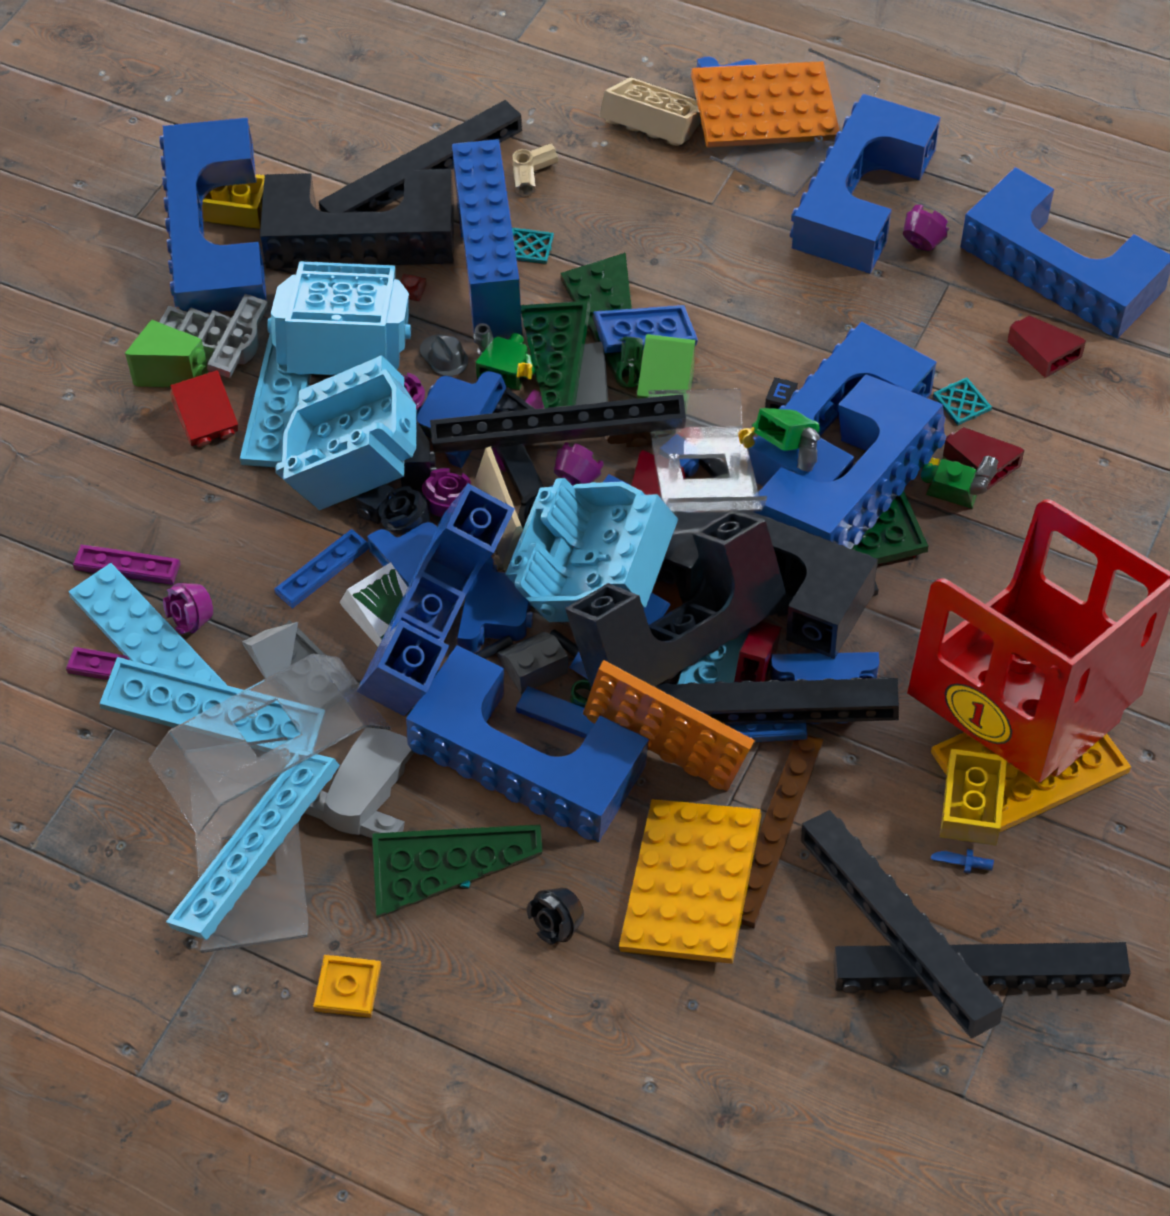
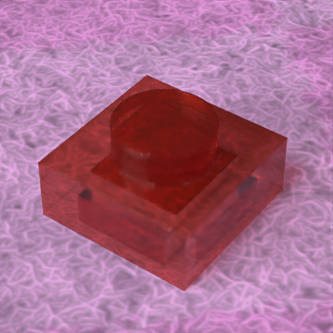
M403 274L400 282L409 293V300L419 302L427 285L426 278Z

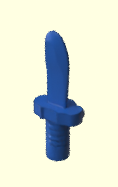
M967 849L966 855L938 851L931 856V859L934 861L964 865V873L970 874L971 867L992 871L994 863L993 859L974 857L973 849Z

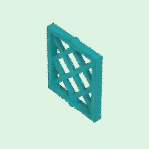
M512 228L513 237L516 234L520 237V239L514 241V246L517 249L515 251L516 259L547 264L549 253L552 250L554 233ZM533 236L536 241L529 243L526 239ZM549 238V244L545 245L542 241ZM523 241L526 246L520 248L517 244ZM539 243L542 248L536 250L533 246ZM530 248L533 252L526 255L523 251ZM546 250V256L542 257L539 253Z
M967 377L933 392V397L938 403L943 404V409L957 425H961L971 419H976L978 416L992 410L989 402ZM962 384L965 385L964 390L956 388ZM947 391H951L950 396L941 395ZM953 393L963 394L962 399L954 398ZM965 396H975L974 401L965 400ZM951 401L960 403L959 408L951 407ZM963 404L972 405L971 411L962 409ZM975 406L984 408L977 412L974 411ZM961 413L970 414L969 416L960 418Z

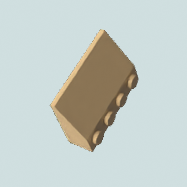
M631 77L604 91L599 117L605 118L610 124H622L628 130L643 131L651 138H663L672 145H681L689 140L701 123L696 99Z
M490 446L485 449L473 486L514 508ZM515 510L496 547L498 555L494 556L499 571L504 569L505 573L523 531Z

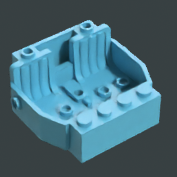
M299 262L297 274L292 275L277 287L271 318H268V333H272V343L276 347L277 363L287 365V373H295L297 375H337L382 355L395 369H398L400 352L405 349L406 339L411 338V324H409V293L401 282L395 279V266Z
M381 355L300 390L299 406L294 408L283 434L282 462L276 464V474L319 510L404 477V460L411 458L416 450V404L404 387V377Z
M558 478L555 480L553 487L539 489L505 575L515 584L516 589L543 618L549 622H569L565 608L607 583L639 595L643 608H646L678 518L658 494L645 495L641 490L624 482H591L572 486L565 478Z

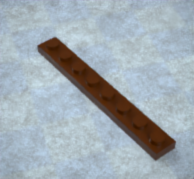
M807 734V739L794 740L757 837L741 919L742 925L755 929L822 749L824 739Z

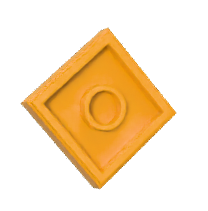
M324 955L313 1005L314 1011L371 1018L382 966L381 961Z

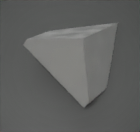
M298 622L264 630L242 642L267 682L291 670Z

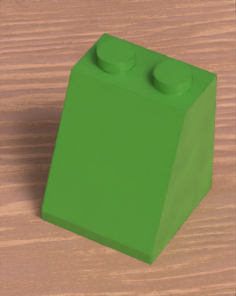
M154 320L148 323L125 352L133 385L138 387H170V385L207 374L209 371L207 370L202 339Z
M646 334L637 399L683 394L685 412H687L694 375L695 340Z

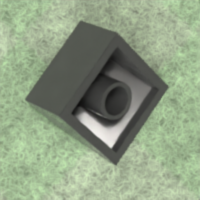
M544 631L497 652V657L520 694L524 693L527 686L537 688L568 673V655L557 638Z

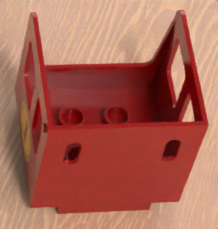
M1049 499L1042 500L1035 507L1010 584L989 602L984 604L946 579H937L931 584L907 694L1038 783L1042 782L1050 774L1057 777L1119 724L1123 711L1143 694L1170 608V571L1058 503ZM1054 531L1061 533L1087 549L1097 558L1098 562L1087 602L1080 600L1051 582L1044 575L1043 570ZM1116 570H1120L1145 585L1148 590V596L1119 621L1115 622L1107 616L1105 609ZM949 611L965 619L944 636Z

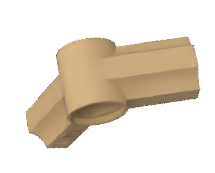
M552 144L532 151L520 149L514 152L512 159L516 193L522 197L530 196L536 191L534 171L558 162V155Z

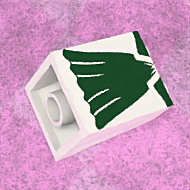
M390 562L348 588L340 604L376 646L379 647L408 587Z

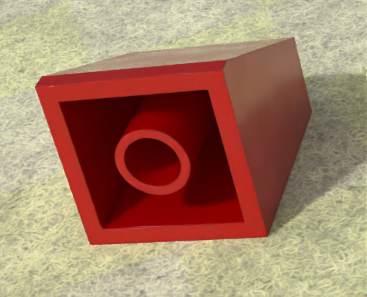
M218 370L170 385L171 400L190 446L197 445V447H203L210 444L213 439L219 437L227 439L234 436L235 432L238 431V422Z

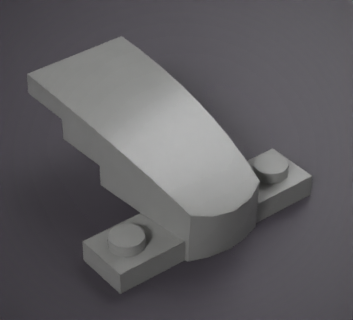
M245 294L232 318L216 311H212L208 315L193 308L185 312L168 306L159 323L202 339L206 361H208L207 370L212 372L218 370L220 375L230 378L237 364H246L257 352L259 346L257 326L267 309L268 301Z
M368 724L344 759L329 792L321 790L315 801L309 805L304 813L322 819L326 824L338 831L349 834H362L369 838H372V833L403 832L405 821L376 810L390 797L391 787L403 775L405 764L415 753L408 746L407 737Z

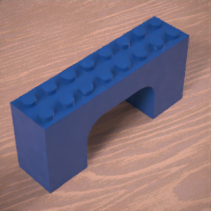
M862 94L860 100L854 102L851 116L845 118L842 132H837L834 146L828 148L825 162L821 161L817 176L812 177L808 192L803 193L799 208H795L792 213L791 221L794 222L790 231L792 249L871 274L887 244L892 209L858 199L852 193L861 177L873 170H888L920 180L936 151L941 117Z
M248 117L163 126V135L159 136L160 148L163 150L161 165L165 174L162 177L163 189L166 191L164 207L168 218H165L166 230L169 232L167 248L171 256V260H168L169 272L172 275L170 290L171 295L174 297L175 307H179L180 310L185 312L193 308L203 313L237 310L245 294L267 301L264 264L259 242L216 245L204 238L202 203L205 196L211 190L220 186L256 183L254 149Z
M499 139L452 144L457 209L461 238L464 241L473 333L477 325L484 323L490 327L493 339L496 337L509 339L512 333L522 336L519 273Z
M1015 167L966 213L960 247L1021 282L1026 287L1033 289L1045 298L1074 313L1084 321L1091 323L1103 330V332L1118 339L1166 290L1170 275V254L1133 234L1110 257L1091 259L1080 255L1039 231L1048 222L1054 188Z
M860 322L855 329L852 328L848 332L846 339L841 344L838 343L835 346L832 355L828 359H823L818 370L807 377L804 386L800 390H795L790 401L779 409L795 410L809 419L817 421L819 424L818 434L821 436L839 416L838 404L865 375L928 398L932 393L937 362L875 328ZM759 435L757 438L754 437V446L747 448L749 451L746 462L747 478L763 487L781 467L816 482H831L845 476L853 467L854 456L821 437L817 441V463L813 466L812 471H804L797 467L799 449L784 451Z
M865 375L838 404L841 441L865 450V454L845 476L831 482H816L781 467L752 499L754 513L772 518L775 521L796 527L799 530L852 549L855 544L857 545L861 541L865 532L875 525L878 517L889 509L891 502L903 493L905 486L910 480L916 478L923 465L929 463L936 450L942 448L946 441L943 404L869 375Z
M467 483L444 513L356 692L403 716L427 693L448 650L449 645L444 643L449 629L476 575L486 561L494 554L515 508Z
M456 645L434 677L427 693L419 699L406 718L407 744L410 749L417 754H424L432 758L443 767L448 766L456 770L464 778H472L480 782L488 790H496L504 794L507 799L514 803L520 802L528 806L532 812L538 815L543 814L553 819L561 827H569L577 831L585 839H593L600 842L646 767L649 739L599 716L582 745L575 752L562 757L543 754L493 729L486 723L504 696V668Z

